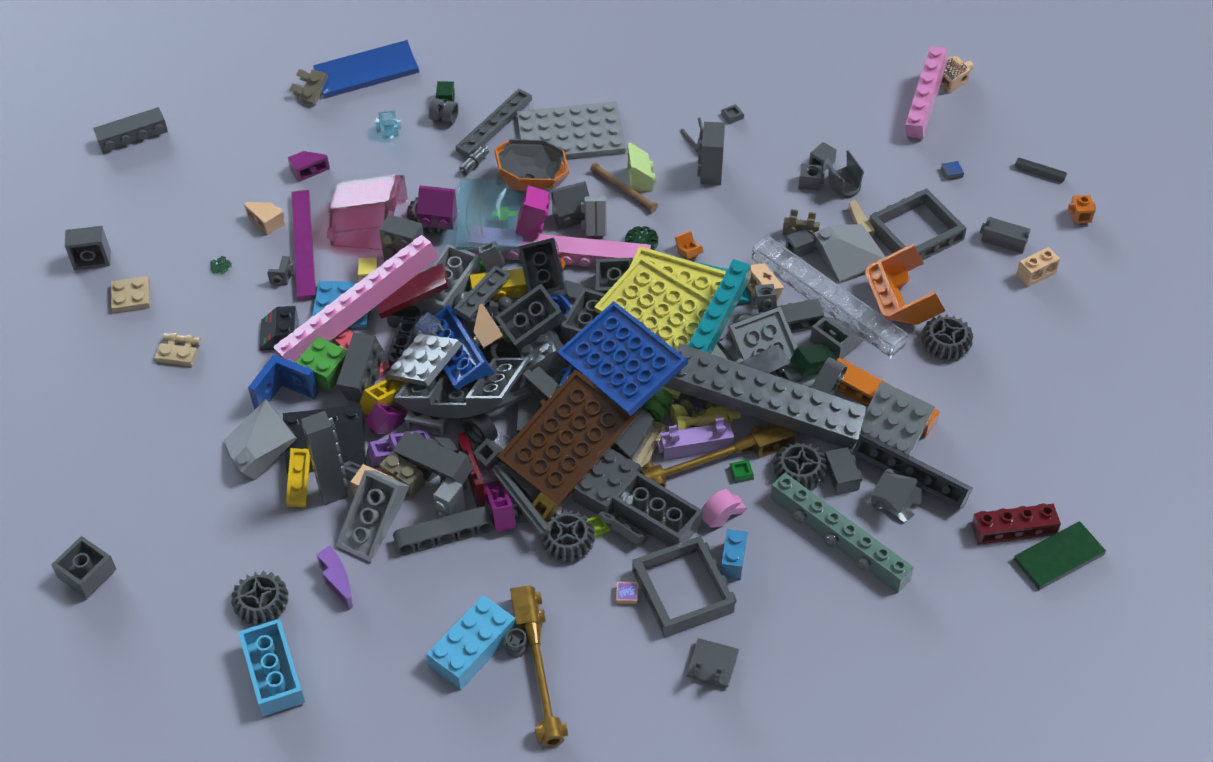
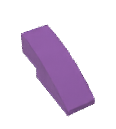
M426 430L410 432L412 434L414 432H418L419 434L423 435L425 437L424 439L426 440L430 438ZM405 432L389 434L388 440L369 442L367 455L373 467L380 466L379 464L394 452L393 450Z
M329 545L316 554L319 566L324 570L322 572L324 582L350 610L353 608V599L348 576L339 556Z

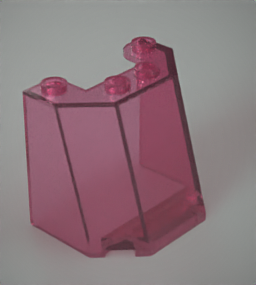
M391 175L338 182L336 190H333L332 193L333 200L329 203L328 207L330 218L327 238L330 239L331 246L382 250L379 232L381 225L388 214L394 215L397 201L407 202L408 200L405 176Z

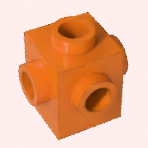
M1091 195L1073 196L1071 203L1068 204V212L1072 215L1074 224L1092 223L1096 204L1092 201Z

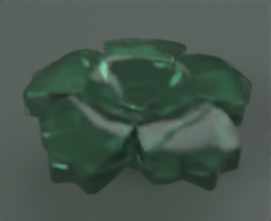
M223 256L217 258V260L212 259L210 261V271L216 274L219 272L224 274L232 266V262L226 260V257Z

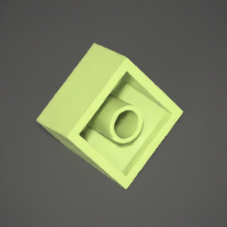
M628 143V173L631 188L636 192L652 191L653 184L656 183L655 173L651 172L653 171V161H649L648 153L634 144Z

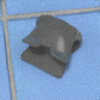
M849 150L846 151L847 166L835 171L830 159H826L830 185L836 192L845 197L855 195L860 191L864 175L863 169ZM845 181H848L850 184L845 186Z
M887 469L884 471L871 495V503L873 508L887 510L905 522L914 516V512L910 509L911 505H919L921 503L922 489L916 487L917 480L915 478L897 475L892 469Z

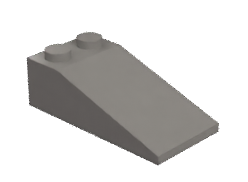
M365 470L336 546L372 562L403 504L409 485L375 470Z

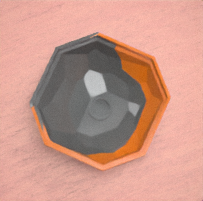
M509 139L495 148V157L500 176L510 188L518 193H525L528 185L545 191H551L557 188L569 174L564 150L545 140Z

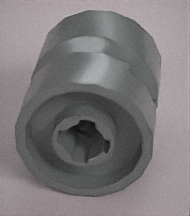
M433 98L429 107V118L454 124L458 116V103L452 101L445 103L442 99Z

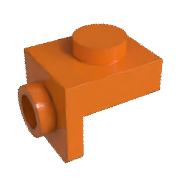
M691 231L675 236L678 253L684 257L692 259L704 252L702 245L694 241Z

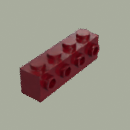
M1042 503L1028 507L1020 506L1012 509L1002 508L988 512L980 511L974 513L971 523L977 545L1052 536L1058 533L1061 525L1054 503Z

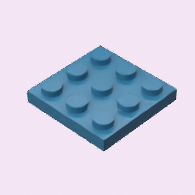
M319 281L312 317L358 282ZM370 311L349 326L348 329H367Z

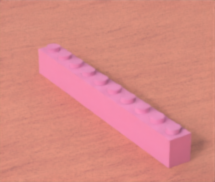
M473 227L468 243L469 252L479 255V247L496 240L504 259L521 260L518 246L555 238L560 258H563L565 265L596 268V259L629 257L634 259L639 246L651 249V245L545 234H537L536 240L517 235L514 231L482 228L481 233V228Z
M422 235L414 239L413 242L401 249L397 254L385 261L384 264L372 271L347 292L340 295L339 298L276 344L273 348L279 357L296 362L317 337L330 342L435 262L439 256L432 243Z

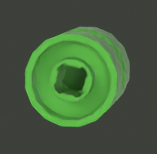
M661 388L644 404L642 409L646 413H650L654 421L663 423L674 402V397L667 390Z

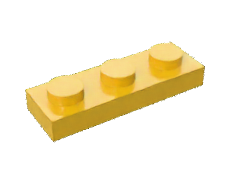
M290 448L286 507L306 508L310 467L309 449Z

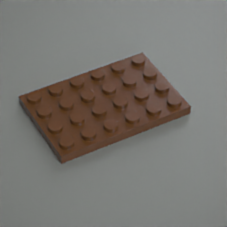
M575 369L497 457L502 463L537 491L545 494L559 507L634 423L637 417L634 414L629 416L593 382Z

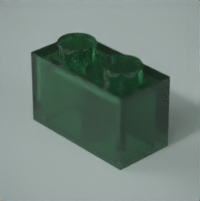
M826 343L797 347L790 362L803 377L819 374L829 357L838 360V358Z

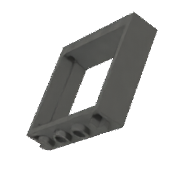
M927 188L907 198H903L899 202L889 205L878 212H874L869 217V222L875 229L874 235L893 254L906 246L884 223L924 204L949 230L915 246L922 260L963 241L967 228Z
M701 536L632 560V572L664 638L734 613L735 603H737L735 594L729 591L726 577L720 574L719 564L710 555V547L707 542L704 543ZM698 551L723 600L670 619L646 570Z

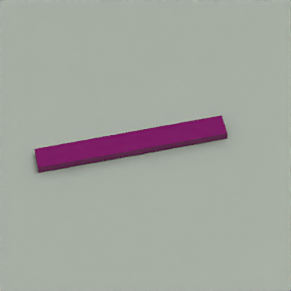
M309 190L292 191L298 301L316 298Z

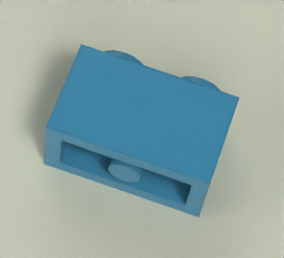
M727 529L721 563V575H724L726 578L741 580L748 532Z

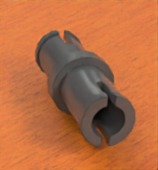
M481 145L473 154H470L468 159L459 167L461 173L468 175L475 166H479L481 160L489 153L488 148Z

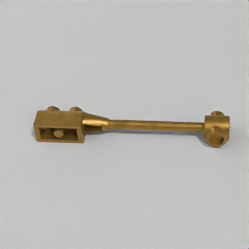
M770 422L768 424L769 427L766 428L756 425L751 429V433L748 436L737 441L732 446L663 469L660 464L654 466L652 462H649L643 466L641 474L666 487L667 476L733 453L754 451L757 457L761 458L780 451L781 447H786L788 443L794 445L795 433L793 430Z
M533 586L510 588L516 628L525 632L532 649L544 719L539 722V725L535 726L537 743H542L545 747H555L564 742V736H568L566 722L561 723L560 718L553 716L540 650L542 623L546 622L544 609L539 610L538 606L542 604L541 592H536Z

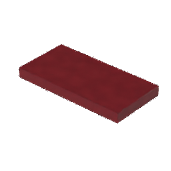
M443 263L417 274L379 303L377 306L381 319L448 289L449 285Z

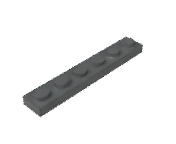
M518 88L456 145V151L466 157L473 154L481 145H484L517 114V111H521L532 101V95Z

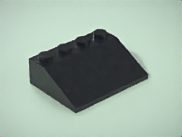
M355 405L283 413V421L297 438L285 450L287 474L289 470L290 448L308 449L301 419L323 411L326 412L328 418L332 417L343 463L351 461L361 466L363 464L366 465L365 427L362 406ZM310 457L309 472H314L313 465H312V461H311V457Z

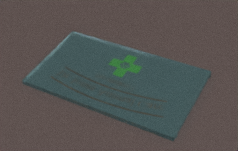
M460 179L456 250H479V247L495 240L500 250H519L518 246L523 245V236L515 234V229L523 202V193H518L510 188L503 179Z

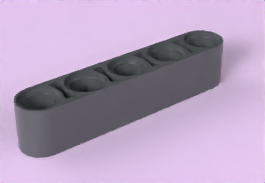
M478 507L400 528L393 533V539L398 554L408 555L491 532L495 526L489 508Z

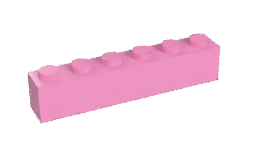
M934 46L929 48L905 124L906 136L909 138L924 139L948 62L947 48Z

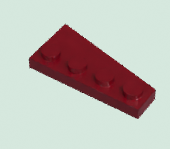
M465 432L457 434L460 452L470 457L468 460L474 465L468 475V480L476 507H485L484 498H487V491L482 480L481 471L478 469L476 455H473L471 439H467Z

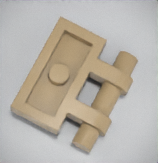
M164 333L163 341L169 342L168 344L160 343L155 355V361L192 367L198 354L197 348H194L193 345H200L201 338H196L194 335L180 336L178 333ZM177 343H184L185 345L179 346Z

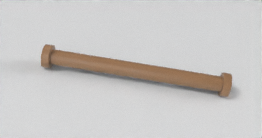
M597 162L591 165L590 171L598 173L646 206L651 213L657 210L658 204L656 202L649 201L601 168Z

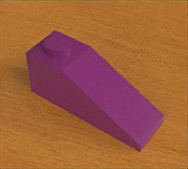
M499 481L484 483L496 532L516 528L513 505L509 494Z

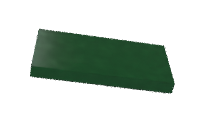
M1078 521L1016 554L1013 560L1040 590L1105 555L1106 550L1088 529Z

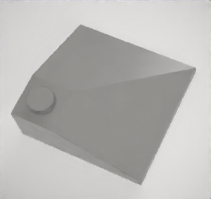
M862 224L828 226L814 232V247L839 284L865 273L869 265L885 258L883 252Z
M265 399L224 439V442L233 462L239 470L255 480L297 438L268 400Z

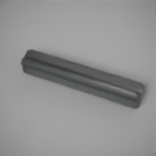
M1020 157L1017 158L1015 163L1016 168L1064 182L1067 176L1065 171Z

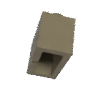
M394 452L379 464L382 473L409 485L406 495L410 498L425 486L423 472Z

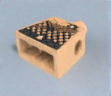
M957 56L947 58L948 62L940 85L948 93L955 91L969 81L970 71L974 69L971 61L964 63Z

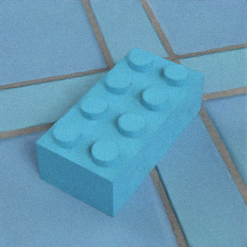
M483 595L426 654L428 666L461 690L506 643L505 636L507 632L516 628V618Z
M277 619L239 631L238 634L262 716L264 717L305 703L281 620Z

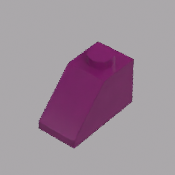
M301 151L287 157L290 170L298 182L330 169L328 156L325 154Z
M375 403L364 423L370 427V431L374 434H390L405 422L408 411L399 404Z

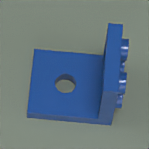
M274 354L248 387L254 410L265 399L270 402L282 386L312 399H315L318 395L314 373L311 368L301 366L290 359L286 360Z

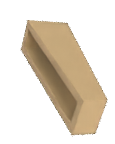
M856 200L849 201L848 210L854 224H862L873 238L875 229Z

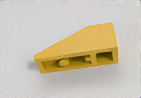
M387 378L365 389L359 403L362 406L363 413L368 416L375 403L394 404V397L406 382Z

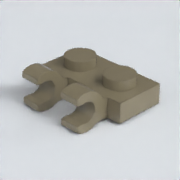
M299 69L296 75L300 77V80L306 81L305 86L302 88L292 84L289 90L294 91V95L300 96L299 99L302 102L316 105L329 76L324 72L313 69L310 73Z
M791 209L790 216L784 218L782 234L789 235L806 228L809 234H812L814 237V232L820 229V222H815L816 213L809 212L807 220L797 219L798 210Z

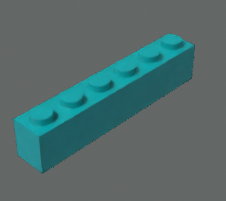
M736 259L732 260L688 344L689 347L712 354L751 278L750 264Z

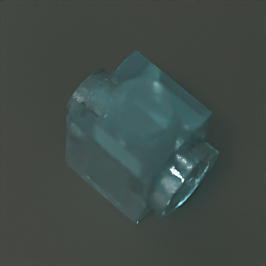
M395 110L379 112V118L375 119L377 134L381 133L382 139L399 137L398 130L401 129L400 119L396 120Z

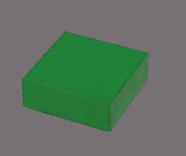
M749 460L729 464L734 483L754 479Z

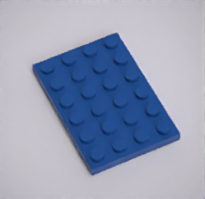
M615 301L557 351L562 359L593 382L629 416L634 414L688 364L687 359Z

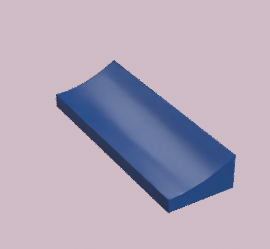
M408 40L313 65L314 70L324 72L329 76L322 90L324 99L419 73V67L414 59Z
M449 304L419 327L423 334L457 339L462 344L443 368L457 390H460L474 380L495 374L461 318L453 313V309Z

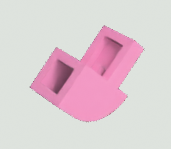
M723 489L709 498L701 508L703 510L702 519L710 528L722 527L730 515L743 514L747 507L742 503L739 496L731 494L727 489Z

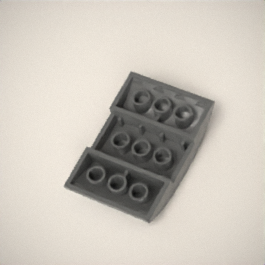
M493 358L489 364L495 374L474 380L460 390L453 386L445 370L442 369L429 386L406 382L394 397V400L408 409L434 417L465 418L479 415L493 409L504 400L529 363V358Z

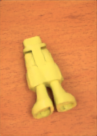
M672 404L670 417L674 425H677V430H681L691 426L715 424V419L723 418L724 422L731 423L732 419H740V412L719 406L717 408H709L700 416L696 414L692 417H685L689 416L685 408L679 404Z

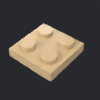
M148 276L111 281V309L113 313L150 308V281Z

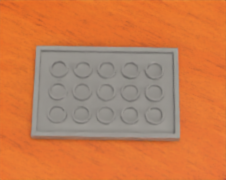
M617 101L517 111L520 139L545 140L564 150L566 159L626 153V144Z

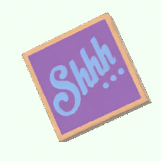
M617 582L616 604H637L638 583Z

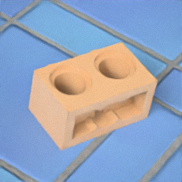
M1047 247L1021 260L1016 276L1029 287L1056 274L1060 258Z

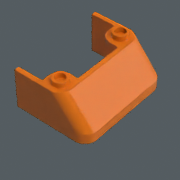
M914 244L869 265L865 274L885 319L918 325L945 312V308L935 291L907 305L903 300L899 288L908 283L910 279L908 271L924 264Z

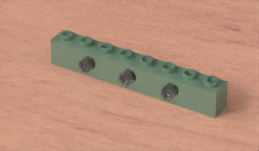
M784 473L772 484L770 498L791 513L796 522H803L822 536L828 546H835L857 562V566L862 571H869L897 593L911 580L914 569L911 564L788 474Z

